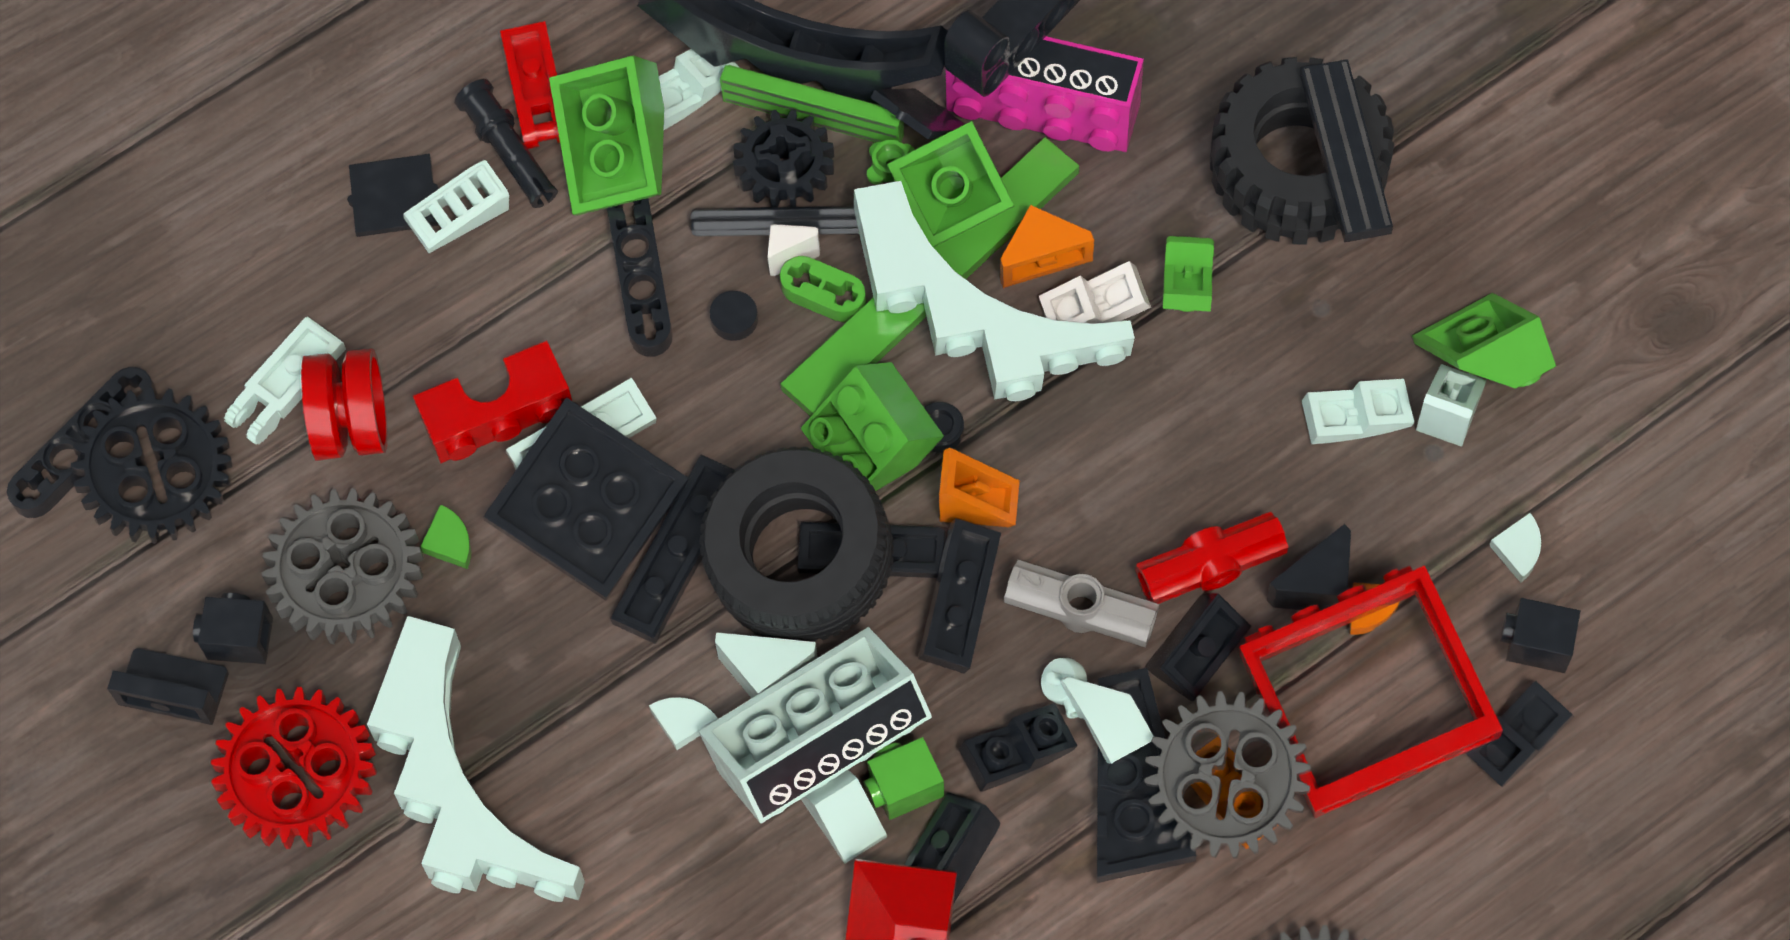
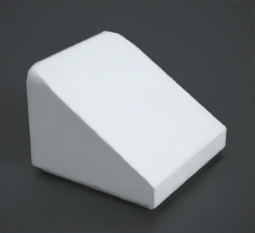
M771 225L768 247L770 276L780 274L782 266L793 257L806 256L814 259L820 256L818 228Z

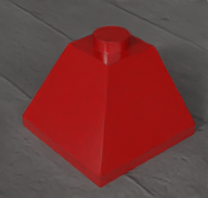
M855 859L845 940H949L957 872Z

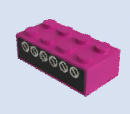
M1046 36L1000 86L986 97L981 96L946 70V108L948 111L954 112L959 117L968 120L981 118L998 122L1011 130L1028 129L1041 132L1049 138L1058 141L1071 139L1088 143L1101 151L1118 150L1127 152L1141 102L1144 59Z

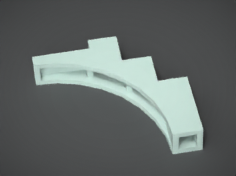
M901 181L854 189V212L876 311L889 310L891 313H903L912 310L917 304L924 303L935 356L947 353L950 357H961L974 352L978 347H982L994 400L1007 397L1009 401H1021L1034 396L1035 392L1042 390L1044 372L1050 371L1054 375L1066 374L1076 370L1078 365L1097 362L1100 366H1109L1123 361L1125 356H1131L1135 337L1130 320L1090 324L1048 319L1019 311L984 294L956 273L932 247L912 214Z
M407 616L367 726L374 740L377 741V745L383 750L398 755H404L409 750L394 792L401 809L404 810V814L422 823H432L434 818L437 819L421 863L428 878L432 879L431 884L451 893H460L461 888L476 892L484 873L487 874L486 879L496 885L506 888H514L516 883L535 888V894L551 901L562 902L564 896L579 900L585 883L580 867L545 854L510 832L483 805L464 776L456 755L450 720L452 680L461 649L455 629Z

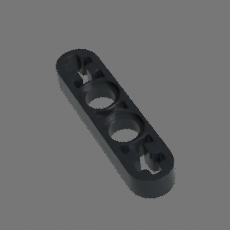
M645 198L633 201L636 225L627 226L623 204L609 207L607 211L630 342L633 349L639 354L646 357H655L669 349L673 334L649 199ZM634 239H640L649 245L647 253L639 258H630L623 253L626 243ZM640 281H648L656 286V291L649 299L638 300L630 295L632 286ZM652 313L654 327L657 331L656 339H646L642 314Z
M127 367L115 373L12 477L8 483L7 496L18 514L25 518H38L45 515L74 487L73 483L84 477L73 474L71 467L65 470L53 467V460L60 451L73 449V445L76 443L89 442L82 435L80 428L87 426L89 421L94 418L92 413L94 410L108 416L112 413L109 406L110 398L116 400L121 406L126 405L127 396L124 389L129 385L133 388L140 387L142 393L136 397L138 401L145 400V393L148 387H152L155 397L157 396L155 385L146 371L139 367ZM78 456L77 461L84 459ZM43 469H46L51 478L56 481L54 484H51L47 477L43 478L40 473ZM29 487L34 491L37 489L41 495L34 501L29 497L25 499L22 492Z

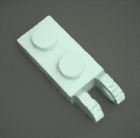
M308 316L305 317L245 383V390L227 409L224 421L233 428L241 426L254 412L258 401L261 402L266 408L250 425L246 435L256 445L264 442L268 435H271L277 428L280 418L284 419L302 399L301 369L303 356L329 353L337 360L346 350L344 342Z

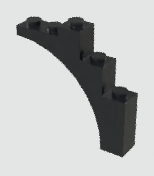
M639 0L637 5L714 67L747 59L766 75L798 84L816 80L832 93L872 104H878L870 98L874 90L891 89L895 86L940 76L945 67V37L948 30L942 25L901 31L845 28L804 19L773 9L755 0Z

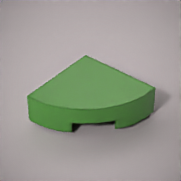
M440 505L423 540L421 550L424 554L468 569L471 560V546L467 529L457 514L449 508Z

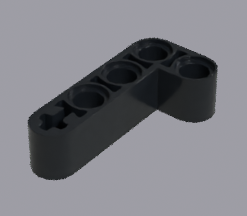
M998 0L982 18L972 10L963 12L954 21L945 37L946 70L981 96L986 97L990 95L1080 0Z

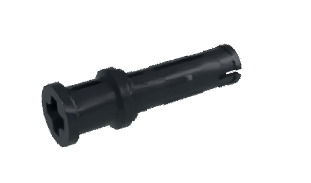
M479 79L468 84L457 94L454 103L460 111L467 112L476 125L475 134L480 141L491 143L530 200L533 208L544 206L543 201L540 199L542 195L550 203L558 194V190L552 185L514 130V116L510 110L503 109L492 94L494 87L488 79Z

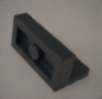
M136 648L132 652L126 673L113 670L107 689L120 706L213 725L229 672L224 666Z

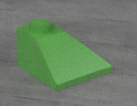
M972 121L887 164L895 181L902 182L912 214L933 248L1015 207Z
M1494 293L1412 335L1413 341L1417 346L1456 368L1515 389L1537 382L1543 373L1556 367L1540 317Z

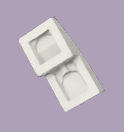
M1130 261L1089 281L1079 276L1039 295L1046 318L1056 321L1090 324L1117 322L1151 308L1137 267Z

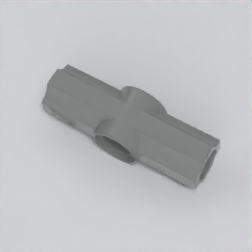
M1017 560L1013 567L1004 596V603L1060 620L1066 628L1073 632L1085 633L1095 631L1145 648L1151 637L1159 611V604L1103 587L1096 578L1090 575L1077 574L1068 576L1021 560ZM1077 597H1086L1094 605L1087 610H1077L1069 602Z

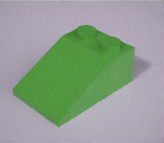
M633 55L550 77L573 215L578 216L661 195L664 103L657 63Z

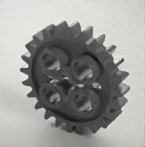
M355 488L351 489L347 500H340L336 489H331L329 502L324 504L317 495H311L312 509L306 511L300 505H294L298 518L294 522L280 518L279 522L285 532L284 535L270 534L268 537L271 545L277 551L265 552L262 556L266 565L272 567L262 572L265 583L272 585L266 590V593L271 603L279 602L275 609L281 619L291 616L289 623L295 632L307 624L306 632L311 640H315L322 630H325L330 644H335L340 632H345L348 640L353 644L356 641L357 630L364 629L370 638H374L375 623L380 621L384 626L391 628L393 625L389 613L392 610L401 614L408 612L402 597L417 598L416 588L409 582L423 579L421 568L415 565V563L424 560L420 547L414 546L419 542L415 529L407 530L410 524L404 513L395 516L396 510L393 502L388 501L379 508L378 498L373 492L367 496L364 502H360V497ZM347 528L359 529L358 534L354 538L349 540L338 539L339 534ZM373 540L379 541L378 544H371ZM315 556L320 558L318 563L310 569L303 570L298 568L299 564L308 557ZM343 562L349 567L343 570L338 564ZM383 562L388 564L387 569L379 575L371 576L366 574L371 565ZM308 588H315L313 592H307ZM342 591L348 593L347 598L338 605L326 604L332 594Z
M1219 691L1216 697V706L1209 707L1200 695L1197 697L1198 711L1194 714L1182 705L1178 707L1183 720L1179 725L1167 719L1163 721L1166 730L1170 734L1168 739L1153 737L1151 740L1162 752L1160 756H1149L1145 759L1146 764L1158 769V774L1144 779L1145 784L1160 788V792L1149 799V803L1151 806L1166 805L1167 809L1159 817V822L1163 825L1176 820L1178 824L1174 829L1173 838L1177 841L1189 832L1192 834L1190 849L1194 852L1206 841L1210 842V853L1213 858L1217 857L1222 845H1228L1233 859H1238L1240 844L1247 843L1250 850L1256 855L1259 853L1258 838L1264 836L1270 843L1276 845L1278 842L1273 829L1277 825L1289 831L1293 829L1292 823L1286 816L1287 812L1303 813L1305 810L1294 797L1295 794L1310 793V786L1298 781L1297 776L1310 772L1311 765L1296 762L1295 758L1302 755L1307 750L1305 744L1299 743L1290 745L1289 740L1297 732L1296 726L1291 725L1280 729L1278 724L1281 721L1283 712L1278 709L1266 717L1263 715L1265 701L1262 698L1250 709L1246 707L1243 692H1239L1234 705H1227L1223 692ZM1236 730L1240 733L1234 759V768L1238 774H1242L1241 780L1235 779L1231 781L1226 816L1223 820H1219L1216 818V811L1222 784L1220 778L1214 776L1215 770H1224L1230 733ZM1213 733L1221 739L1220 751L1214 757L1201 758L1193 752L1194 740L1200 734ZM1261 741L1271 748L1272 757L1266 765L1252 767L1244 761L1243 752L1252 742ZM1197 782L1207 784L1212 789L1211 802L1201 809L1191 808L1184 802L1186 789L1191 784ZM1252 791L1262 797L1263 808L1257 816L1244 818L1235 812L1234 803L1241 793Z

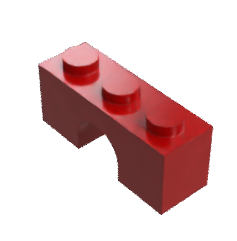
M548 341L503 358L509 385L505 393L496 400L478 402L471 399L464 392L458 377L413 396L421 420L440 463L450 459L453 461L465 459L475 453L477 448L493 441L505 442L519 435L522 429L539 422L549 423L566 397L572 401L569 387Z

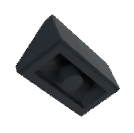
M1219 593L1202 594L1145 667L1154 676L1188 700L1194 701L1248 632L1251 625Z
M948 792L904 865L957 872L954 894L955 903L998 831L1000 821L985 804Z

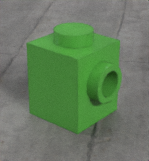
M923 737L903 746L901 743L889 744L874 754V758L868 761L869 779L863 781L864 787L873 807L876 809L883 806L889 820L945 797L944 780Z

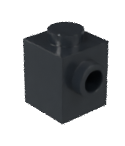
M224 593L221 595V598L205 597L203 613H197L194 619L193 639L195 643H198L207 660L266 664L273 617L265 601L251 600L243 594Z
M1521 598L1515 614L1506 612L1500 642L1509 644L1506 661L1565 673L1573 656L1581 610Z

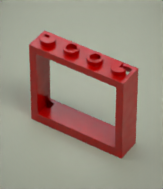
M1425 565L1415 570H1412L1411 566L1400 570L1396 568L1383 576L1385 581L1383 584L1366 590L1364 585L1348 589L1337 596L1339 603L1320 610L1318 605L1300 610L1291 616L1293 623L1274 630L1272 625L1259 628L1258 632L1245 637L1247 643L1239 646L1240 657L1259 698L1265 701L1264 709L1267 716L1280 709L1283 712V716L1278 727L1283 729L1290 726V723L1262 665V661L1416 595L1474 718V721L1320 788L1312 771L1297 776L1298 781L1310 786V793L1303 795L1314 819L1500 738L1503 729ZM1295 735L1289 740L1290 745L1298 744ZM1304 754L1295 758L1296 762L1308 764Z

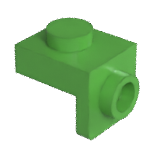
M1167 237L1163 309H1174L1183 312L1211 311L1213 239Z

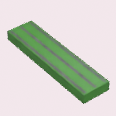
M725 65L721 74L720 83L723 101L769 114H771L772 110H777L780 117L784 118L788 117L792 109L796 110L797 121L800 122L811 115L814 117V124L817 127H825L828 130L872 142L897 140L902 143L904 122L895 118L894 114L880 105L732 65Z

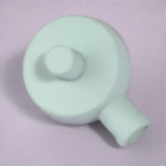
M1071 658L1054 659L1046 666L1042 674L1041 687L1043 693L1054 703L1064 705L1068 718H1077L1078 715L1060 680L1065 677H1071L1087 682L1085 669Z

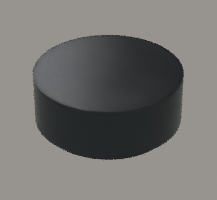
M727 291L717 296L710 307V320L713 330L721 338L730 341L742 340L751 335L758 324L757 306L754 300L748 294L741 291Z
M934 402L925 406V410L944 435L931 451L944 453L945 449L956 448L964 435V419L961 412L955 406L946 402Z

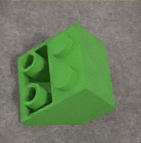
M892 362L855 366L801 427V430L814 448L820 449L821 452H831L833 456L838 455L843 458V461L853 464V467L858 468L862 475L869 480L875 491L915 468L944 437Z

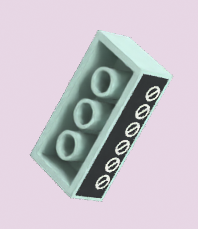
M867 627L699 730V733L719 774L756 819L763 823L774 815L780 814L787 807L814 790L825 786L830 780L859 762L867 760L872 754L891 742L910 733L917 726L932 718L914 674Z

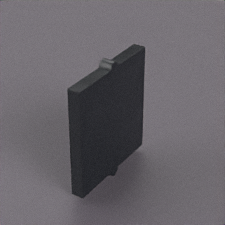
M916 88L874 90L870 97L894 114L895 118L905 122L927 139H937L965 125V123L949 113L945 107L938 105Z
M430 154L349 165L352 195L348 196L347 200L349 205L353 207L356 236L362 237L411 230L404 219V213L439 189L433 180ZM432 214L425 217L431 227L438 226V222Z

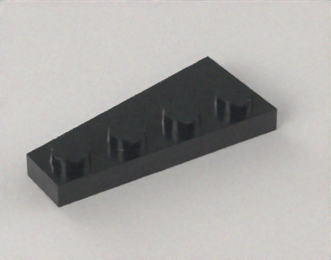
M1147 668L1098 678L1099 686L1130 694L1153 736L1166 739ZM1152 741L1113 763L1106 762L1097 745V883L1196 861V851L1194 852L1190 849L1191 834L1188 832L1176 841L1172 836L1178 824L1176 820L1163 825L1158 820L1167 809L1166 805L1151 806L1149 803V799L1159 793L1160 788L1145 784V778L1158 774V769L1146 764L1145 759L1149 756H1160L1162 752Z

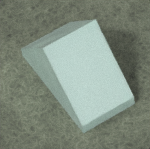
M1441 364L1424 399L1416 431L1462 447L1487 380Z
M716 633L715 644L718 659L751 698L818 658L816 642Z
M849 770L830 780L825 786L801 798L844 864L887 837L859 780Z

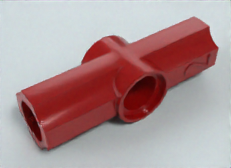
M1268 512L1224 530L1219 526L1200 530L1188 537L1181 547L1137 563L1135 571L1146 600L1161 604L1200 587L1203 591L1222 588L1236 580L1242 571L1287 554L1289 546L1278 517H1275L1272 512Z

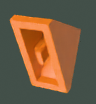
M1030 205L1000 259V281L1003 288L1093 261L1094 238L1091 231Z
M952 448L945 449L939 491L940 522L951 523L957 518L976 525L1015 526L1020 480Z

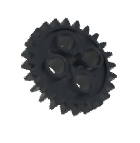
M152 387L147 388L145 400L140 401L137 400L132 390L127 391V404L124 406L110 398L109 406L112 413L107 416L100 411L94 410L92 413L98 426L96 428L82 426L80 428L82 435L89 442L73 445L75 454L84 459L71 463L73 474L84 476L73 483L77 493H88L81 500L84 509L87 511L99 507L94 515L96 523L101 525L112 519L110 529L114 536H117L125 527H128L131 541L135 543L142 531H148L152 544H157L159 533L162 530H167L173 541L177 540V526L182 524L192 533L195 532L196 528L193 517L199 515L206 520H210L212 516L207 503L211 502L222 505L224 502L222 494L216 487H230L231 484L229 476L220 472L232 468L233 463L230 456L221 454L230 448L228 438H215L222 431L219 420L206 423L210 415L206 406L192 412V397L187 395L177 404L175 403L173 390L169 388L162 400L156 399ZM139 427H145L168 499L165 504L158 502L137 434ZM174 428L182 432L180 438L172 444H162L157 441L158 435L165 429ZM120 442H128L134 445L130 455L124 458H115L109 455L112 447ZM180 472L192 473L195 476L194 482L186 488L178 489L170 485L171 479ZM133 486L146 488L148 490L147 495L137 503L126 502L122 499L124 493Z

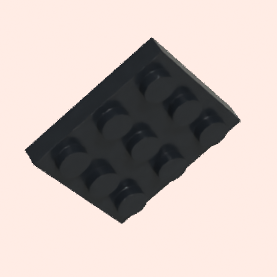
M566 397L483 518L484 521L606 601L687 484L688 477Z

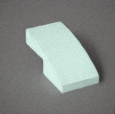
M692 49L677 56L674 68L659 76L664 103V130L696 111L722 91L720 77L725 65L739 66L735 62L714 67Z
M1404 379L1359 381L1353 390L1308 392L1302 399L1311 444L1341 442L1381 435L1411 427L1414 423Z

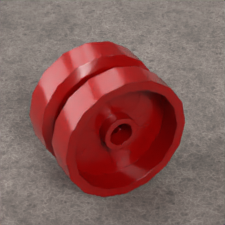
M370 348L347 351L342 363V378L338 364L331 354L303 356L301 369L303 413L311 451L315 460L343 458L347 450L348 433L351 444L358 455L386 453V406L381 371L375 350Z

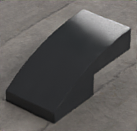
M1535 680L1501 717H1497L1503 729L1500 738L1466 752V754L1501 787H1504L1572 720L1574 715Z

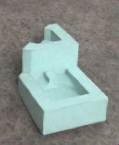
M1065 677L1060 680L1078 717L1084 718L1107 763H1113L1151 742L1154 736L1130 694L1071 677Z

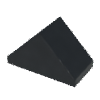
M1345 524L1270 582L1266 601L1273 608L1303 610L1313 605H1318L1320 610L1339 603L1337 596L1348 590L1351 530Z

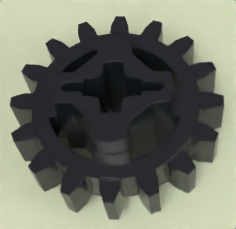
M791 109L787 119H781L778 111L772 110L771 121L765 123L762 118L756 116L754 118V131L746 128L741 129L742 143H736L733 146L734 158L736 159L733 161L735 176H740V187L743 192L753 188L754 202L759 203L765 197H769L771 207H778L781 200H787L790 207H796V198L803 196L810 203L814 201V187L824 191L827 189V177L825 175H834V160H832L835 157L834 146L832 142H827L828 135L825 127L814 130V117L810 115L802 122L797 121L796 110Z

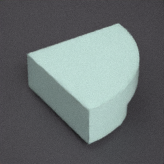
M1531 513L1497 535L1490 543L1492 550L1520 583L1533 571L1541 549L1539 527Z
M667 698L649 705L651 713L676 750L701 736L699 730L718 719L708 707L688 698Z

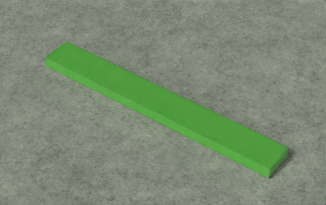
M1046 137L1043 138L1001 178L1015 207L934 247V249L956 273L967 279L1014 235L1030 205L1039 209L1043 208L1079 174V165ZM873 297L781 383V391L811 417L855 366L877 364L926 318L924 303L917 304L912 310L903 313H891L889 310L877 312Z

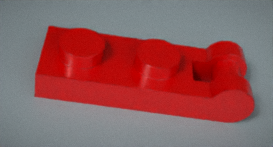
M546 22L500 30L525 146L527 149L539 147V142L557 139V143H560L549 80L550 77L557 76ZM551 112L553 121L534 124V115Z

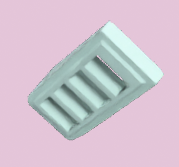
M483 160L468 168L406 211L404 219L427 252L431 253L508 211L509 193L487 161ZM481 187L487 195L485 199L478 192V188ZM466 196L473 207L467 210L460 200L461 197ZM448 205L457 218L451 221L442 209L443 207ZM430 214L433 215L442 228L436 233L425 219Z

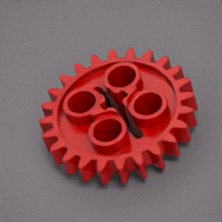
M297 687L293 700H287L281 688L277 689L275 703L270 705L261 695L257 696L259 710L254 714L244 707L239 709L244 719L241 726L231 722L225 724L232 739L216 740L217 748L225 755V757L211 760L214 770L222 774L211 780L216 791L224 792L217 798L219 805L223 810L231 809L227 817L234 826L245 821L242 830L248 838L251 839L261 830V839L266 846H270L277 835H280L286 849H291L295 836H301L306 846L311 847L313 832L320 831L327 840L332 839L329 825L336 822L341 827L347 829L349 824L344 813L347 810L362 813L363 811L362 806L356 799L357 794L371 795L373 792L369 783L362 779L377 775L374 764L365 761L376 755L372 743H363L370 737L366 726H356L359 717L354 709L343 713L344 705L340 698L336 697L326 706V697L323 691L319 689L310 701L307 700L302 687ZM298 726L309 727L307 734L299 741L291 742L286 740L288 733L293 728ZM267 737H273L289 758L297 766H302L308 779L323 791L324 795L322 798H315L291 769H286L280 756L264 742ZM258 759L270 760L269 766L264 772L256 775L247 773L254 761ZM336 760L341 762L336 773L325 777L318 775L319 768L327 761ZM292 793L302 794L301 801L296 807L288 810L279 808L280 802L285 796Z

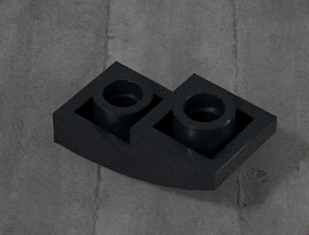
M1053 703L1013 717L1006 727L964 740L959 751L980 792H983L1039 769L1072 752L1078 745L1059 709Z

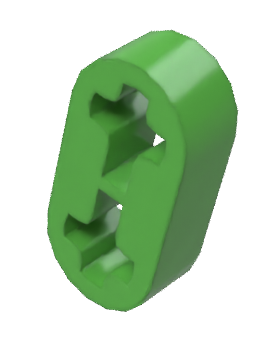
M806 256L793 257L786 261L781 268L782 293L786 299L794 304L843 323L851 319L866 305L864 285L858 278L849 273ZM803 273L809 274L810 283L804 282L800 288L794 286L793 277L800 278ZM846 291L852 292L853 301L846 300L843 306L837 305L836 295L843 296Z

